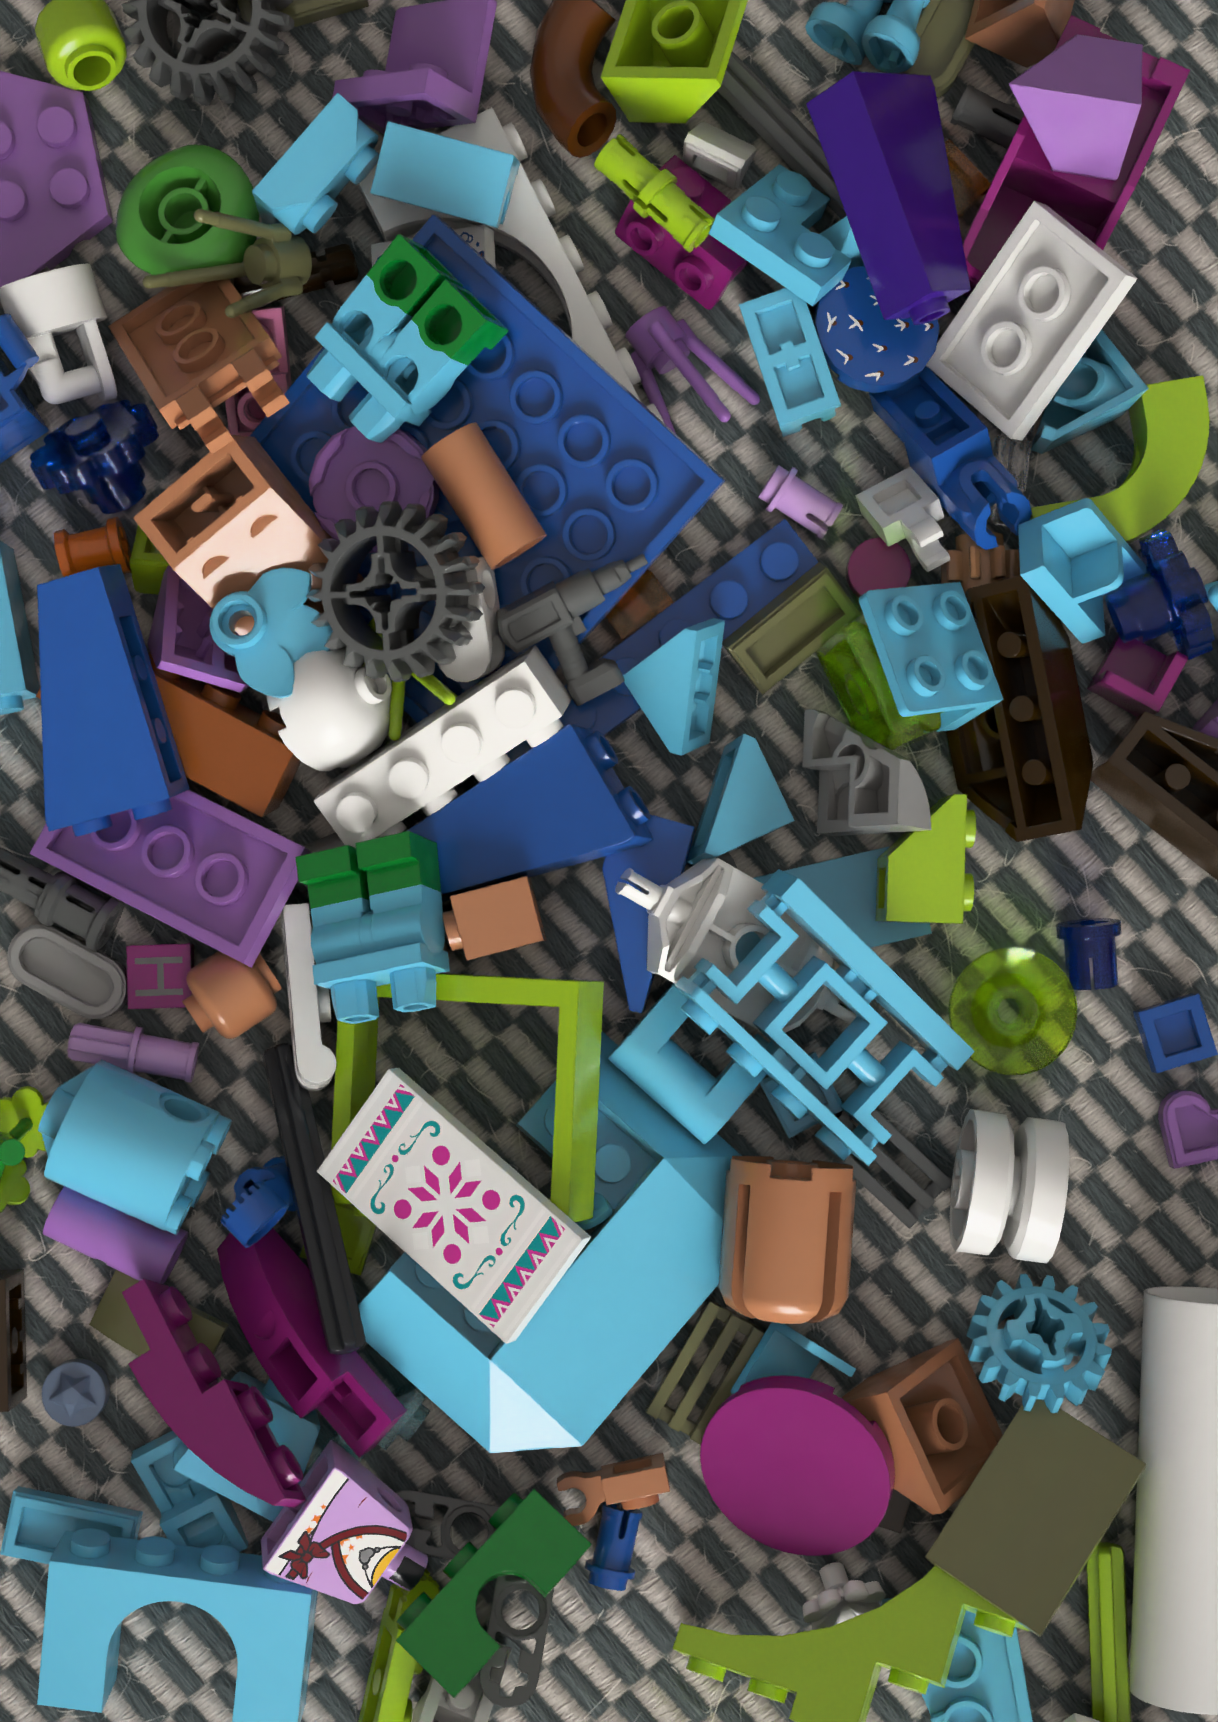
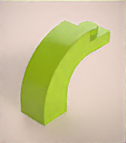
M1203 375L1147 384L1149 389L1128 409L1134 441V454L1127 477L1119 488L1104 495L1089 498L1128 544L1139 539L1173 512L1186 497L1199 474L1209 438V408ZM1078 500L1031 507L1032 515L1030 520Z

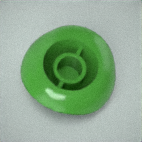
M194 144L171 150L146 164L128 183L117 210V243L130 262L151 275L243 262L246 249L250 245H254L257 236L197 222L194 218V212L197 209H204L259 222L260 216L252 194L253 186L242 167L229 155L216 148Z

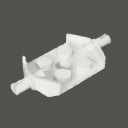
M716 857L702 859L666 885L659 886L634 872L631 868L626 869L620 878L638 887L641 891L623 882H618L615 892L617 894H621L643 906L649 914L647 970L675 984L682 976L689 979L696 971L694 966L702 958L714 964L728 977L739 965L735 950L738 940L748 932H755L760 939L769 932L747 910L755 900L761 901L766 895L761 889L764 884ZM784 912L780 918L799 937L776 963L792 978L813 956L823 960L834 970L836 961ZM759 982L750 989L737 1005L725 998L716 988L709 994L728 1014L758 1030L757 1032L764 1035L753 1022L775 997ZM823 984L782 1030L786 1033L800 1026L815 1009H824L847 1024H851L857 1016L839 1005L838 1003L845 1004Z

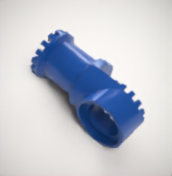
M276 1156L265 1163L263 1168L252 1167L239 1175L234 1185L236 1197L232 1203L236 1209L233 1211L230 1207L227 1208L225 1212L229 1215V1218L226 1214H223L220 1222L245 1248H248L264 1237L281 1220L287 1210L296 1211L284 1156Z

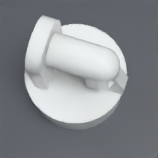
M78 264L46 271L0 287V301L4 313L12 316L39 356L38 362L29 368L28 372L38 384L45 401L50 404H61L98 394L102 402L117 398L114 375L97 325L98 322L107 319V315L90 264ZM76 330L87 366L64 372L53 336Z

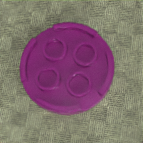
M779 1375L752 1380L741 1385L736 1393L721 1403L712 1415L702 1438L700 1449L701 1470L707 1489L716 1505L738 1529L751 1538L771 1548L791 1554L806 1556L829 1555L856 1546L869 1537L878 1527L892 1497L895 1484V1465L889 1443L876 1421L872 1420L869 1422L855 1407L833 1394L834 1387L799 1376Z

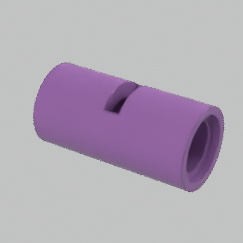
M65 1186L55 1200L43 1228V1235L88 1257L101 1260L107 1266L138 1281L144 1278L161 1284H165L189 1234L188 1231L181 1228L177 1235L163 1231Z

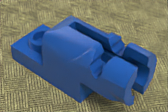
M927 366L924 367L919 375L898 390L880 393L869 392L873 411L904 443L910 467L937 495L941 506L958 522L960 527L977 545L985 550L998 547L996 536L986 527L987 519L991 514L990 507L995 504L997 505L1001 521L1016 536L1019 535L1018 525L1029 521L1032 515L1029 500L1018 489L1014 476L994 457L988 428Z

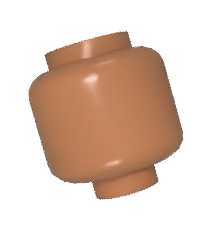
M218 951L189 970L186 980L192 995L182 1002L202 1033L214 1026L221 1036L226 1039H234L275 1012L277 1007L275 993L280 991L282 987L260 953L251 968Z

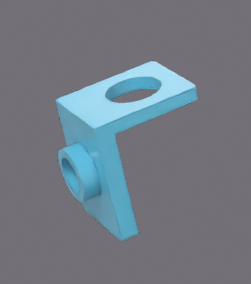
M771 1322L730 1392L734 1394L741 1385L762 1377L788 1375L810 1378L821 1359L850 1377L853 1376L856 1368L786 1324Z

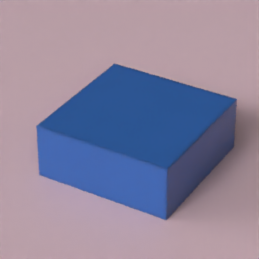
M1191 993L1133 1011L1151 1072L1160 1073L1218 1055L1198 993Z

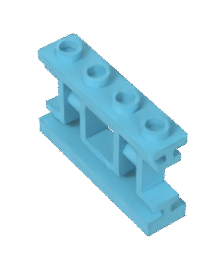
M778 869L761 887L766 895L761 901L755 900L747 909L769 932L728 977L714 964L702 958L694 966L696 971L689 979L682 976L674 985L688 999L681 1007V1010L707 1034L710 1035L718 1027L734 1043L726 1052L754 1078L762 1070L778 1084L770 1094L798 1120L806 1112L810 1114L822 1126L815 1134V1137L840 1160L844 1162L850 1154H853L869 1166L877 1157L872 1149L878 1142L884 1145L892 1136L870 1114L912 1069L921 1079L936 1087L944 1078L941 1073L947 1066L958 1071L975 1051L801 879ZM784 912L840 965L836 971L823 960L813 956L792 978L776 963L799 937L780 918ZM757 982L775 997L753 1022L771 1041L765 1048L709 996L715 988L736 1005ZM824 984L857 1017L815 1062L782 1029ZM873 999L926 1049L922 1055L902 1041H899L881 1062L865 1049L888 1023L869 1005ZM846 1068L850 1069L862 1081L858 1088L840 1106L858 1124L853 1132L799 1082L805 1074L825 1090L834 1083Z

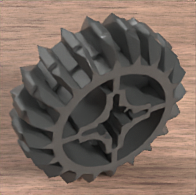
M131 0L121 4L126 15L138 20L124 30L127 40L133 44L140 45L133 54L136 63L143 68L152 67L149 79L161 88L170 84V93L176 98L186 100L193 93L194 100L203 106H210L215 92L220 100L226 104L234 103L236 84H239L249 94L257 93V82L253 75L258 70L269 78L276 76L274 65L267 61L271 53L274 52L278 55L289 54V46L277 37L278 32H287L295 28L294 20L288 14L280 12L294 2L293 0H252L250 23L237 15V0ZM188 9H193L200 13H204V11L214 13L217 10V13L230 24L216 19L214 21L203 19L200 22V19ZM168 10L173 11L180 18L181 28L177 41L182 45L178 56L173 52L168 39ZM233 42L239 43L232 53L221 60L213 62L215 55L221 47Z
M384 501L381 503L378 511L373 506H362L355 510L356 522L352 519H341L334 524L339 540L334 538L323 539L321 543L317 544L328 558V562L313 563L308 569L315 577L322 579V587L310 590L306 597L314 602L322 601L324 612L318 614L311 623L317 627L331 626L333 632L328 637L324 647L330 650H339L346 647L343 665L349 668H356L365 663L366 676L369 678H383L387 672L390 679L394 682L409 680L412 672L419 678L430 676L435 671V662L440 665H447L456 659L452 644L458 646L468 645L473 639L470 632L462 624V621H477L483 615L476 606L468 604V596L483 593L485 586L478 581L468 582L465 572L475 569L480 560L474 555L460 557L458 552L464 546L467 536H464L462 532H452L445 535L448 518L442 514H432L426 519V510L421 504H408L403 510L398 501ZM408 543L424 556L432 570L434 579L426 578L415 568L417 567L415 552L408 551ZM377 545V553L371 554L372 563L368 576L360 583H357L362 562L367 554ZM400 584L401 589H417V594L403 595L401 599L392 600L390 594H375V589L390 588V585ZM436 600L434 614L424 632L414 640L413 630L419 628V616L423 606L429 601ZM359 605L370 611L374 617L376 633H382L383 638L376 634L367 624Z

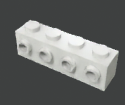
M534 645L456 697L452 705L445 704L403 732L399 740H391L332 779L313 802L344 845L356 848L355 843L401 833L407 828L402 820L419 809H422L426 816L437 812L458 795L454 786L471 775H474L478 782H482L501 770L510 762V758L506 753L526 740L530 747L533 748L556 734L564 726L559 718L563 716L572 697L540 650Z

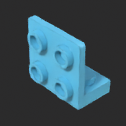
M961 582L869 590L859 597V604L897 710L901 716L930 714L937 732L956 730L1004 700Z

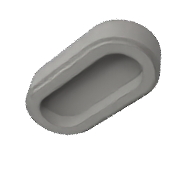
M28 926L19 931L9 945L7 953L10 971L19 982L82 1017L100 1019L112 1016L120 1011L128 1000L127 971L124 966L101 951L95 952L87 948L85 942L55 926Z

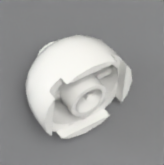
M346 647L328 652L321 650L306 653L294 662L295 673L292 694L284 698L267 696L269 710L271 711L279 707L281 718L286 725V728L278 731L283 743L301 762L318 771H331L338 767L346 768L355 764L379 748L389 732L392 686L388 674L386 673L383 678L372 679L366 676L365 663L356 668H349L343 665Z

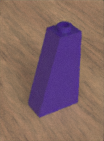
M852 71L806 104L884 320L911 318L914 325L929 323L941 318L950 311L948 302L971 290L935 86L931 75Z

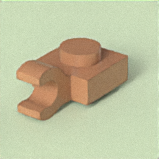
M663 1453L603 1465L601 1470L594 1472L569 1471L557 1478L558 1491L576 1488L581 1490L586 1497L585 1503L579 1508H571L564 1511V1518L572 1526L582 1525L590 1521L596 1514L599 1505L605 1501L606 1505L621 1502L622 1509L634 1510L659 1502L658 1494L670 1492L669 1477Z

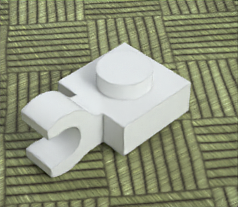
M911 467L855 495L861 514L888 547L906 538L917 560L927 572L951 560L949 553L938 540L944 536L941 527L937 523V521L944 518L940 500Z

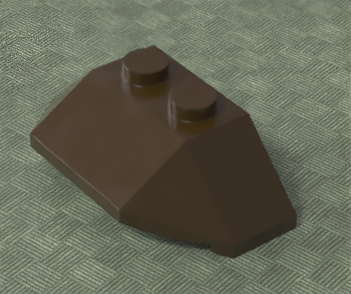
M1021 575L969 588L965 595L1004 700L956 730L946 731L957 789L962 794H966L967 798L983 813L1005 828V832L1016 842L1082 830L1094 761L1069 636L1056 614Z

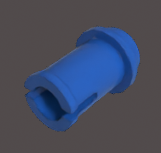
M603 1503L593 1559H588L585 1562V1569L590 1571L588 1582L601 1588L624 1591L626 1590L627 1580L634 1579L635 1570L630 1568L639 1521L642 1519L643 1512L638 1509L624 1510L622 1507L617 1509L616 1504L606 1505V1503Z

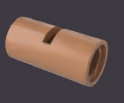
M476 422L452 432L430 447L421 456V459L491 570L497 569L517 558L547 536Z

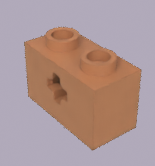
M527 876L450 896L453 910L442 913L451 950L458 951L464 949L466 961L547 941L532 882Z

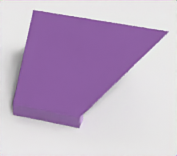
M1077 34L1008 83L1051 165V171L1113 181L1118 179L1142 105V44Z

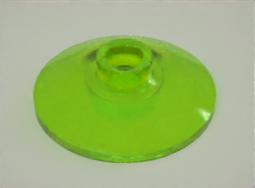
M1004 947L980 955L960 973L950 994L948 1007L950 1027L975 1051L970 1057L973 1062L995 1073L1024 1075L1045 1068L1055 1061L1066 1049L1076 1027L1077 1001L1068 977L1054 961L1031 949ZM1007 998L1014 999L1020 1007L1019 1016L1010 1023L1001 1020L998 1014L1000 1003Z

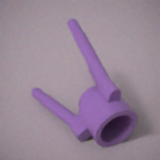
M660 306L648 312L626 332L625 337L635 350L630 356L637 368L649 403H653L656 406L664 424L675 434L671 417L652 372L654 367L659 374H665L677 367L721 422H727L731 417L730 412L720 401L718 395L687 358L690 350L751 405H756L760 402L759 394L693 333L684 319L676 322L665 306Z

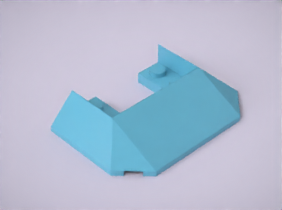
M603 1031L601 1033L594 1192L605 1197L611 1204L613 1213L590 1234V1240L516 1341L504 1343L405 1251L358 1304L366 1339L365 1342L489 1453L583 1446L719 1284L726 1172L730 1169L732 1156L742 1155L717 1133L705 1145L701 1143L611 1063L608 1057L618 1045ZM556 1080L515 1125L551 1158L553 1157Z

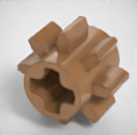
M992 532L996 536L998 547L988 550L977 545L967 533L961 534L955 538L956 550H947L951 560L941 565V583L961 582L964 593H966L967 589L1019 576V549L1005 550L1004 536L1001 533Z

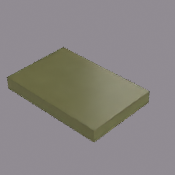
M1037 1399L1031 1412L1025 1411L1022 1404L925 1557L929 1562L1041 1637L1146 1468V1463L1062 1409H1059L1058 1413H1051L1044 1400Z

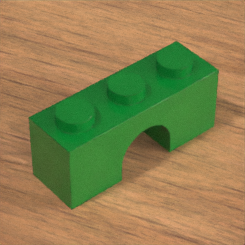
M535 1489L524 1500L514 1492L489 1519L488 1522L496 1531L479 1549L469 1541L444 1568L443 1572L451 1580L432 1600L425 1592L421 1593L396 1621L404 1629L396 1641L454 1699L500 1649V1645L482 1628L476 1615V1602L483 1587L497 1577L513 1575L529 1582L545 1598L592 1545Z

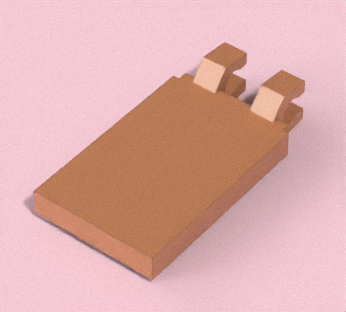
M229 279L167 287L108 326L157 409L171 429L178 426L182 430L191 424L211 454H214L234 440L214 408L245 387L249 389L267 418L290 403L270 373L271 370L280 365L277 360L282 355L252 311L235 318H229L225 314V308L228 305L242 299Z

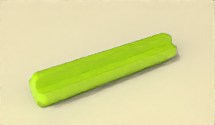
M1100 1542L1086 1563L1092 1719L1100 1722H1131L1125 1551L1121 1545Z

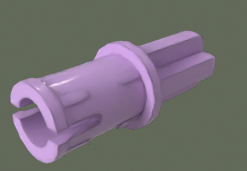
M77 1023L71 1030L67 1051L68 1057L74 1061L96 1064L102 1059L133 1074L141 1072L182 1079L185 1082L191 1083L197 1064L199 1043L143 1034L144 1028L137 1026L134 1032Z

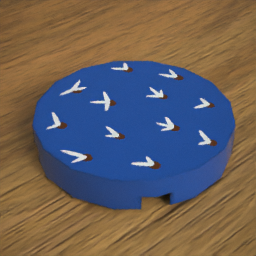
M865 266L852 267L847 270L843 280L823 296L814 307L812 320L826 362L830 369L839 375L837 379L849 388L870 393L898 390L922 372L936 351L939 333L938 319L921 325H914L911 318L884 320Z

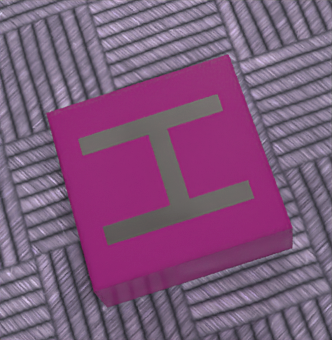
M194 944L126 946L128 1009L185 1008L182 1001L192 995L187 985L186 977L189 970L194 967Z

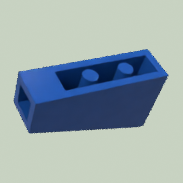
M121 564L100 566L37 585L45 821L49 832L72 826L74 835L77 837L113 826L110 815L132 809L135 820L172 810L170 798L190 788Z
M574 724L567 725L543 743L521 755L494 775L480 782L407 830L437 843L442 902L449 901L450 896L525 876L528 878L637 848L654 839L644 823L650 819V813L642 798L631 786L623 787L612 768L618 764V758L612 746L601 732L595 731L592 733L590 729Z

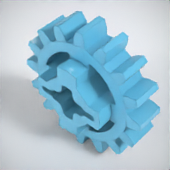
M1020 1274L1014 1290L1003 1280H1000L996 1283L991 1297L981 1296L967 1330V1337L973 1340L968 1352L969 1361L985 1362L978 1378L982 1384L996 1379L1002 1384L998 1397L1000 1400L1006 1401L1013 1393L1023 1396L1022 1404L1025 1411L1031 1412L1036 1400L1039 1399L1045 1401L1051 1413H1058L1064 1396L1072 1404L1078 1406L1082 1404L1088 1389L1096 1391L1112 1352L1110 1347L1104 1345L1110 1329L1108 1324L1092 1323L1098 1309L1095 1302L1086 1303L1082 1306L1075 1302L1078 1287L1071 1285L1061 1293L1055 1290L1053 1276L1046 1275L1041 1287L1033 1286L1027 1274ZM1014 1314L1015 1319L1007 1320L1004 1329H998V1325L1005 1318ZM1073 1356H1079V1362L1064 1372L1063 1365H1069Z

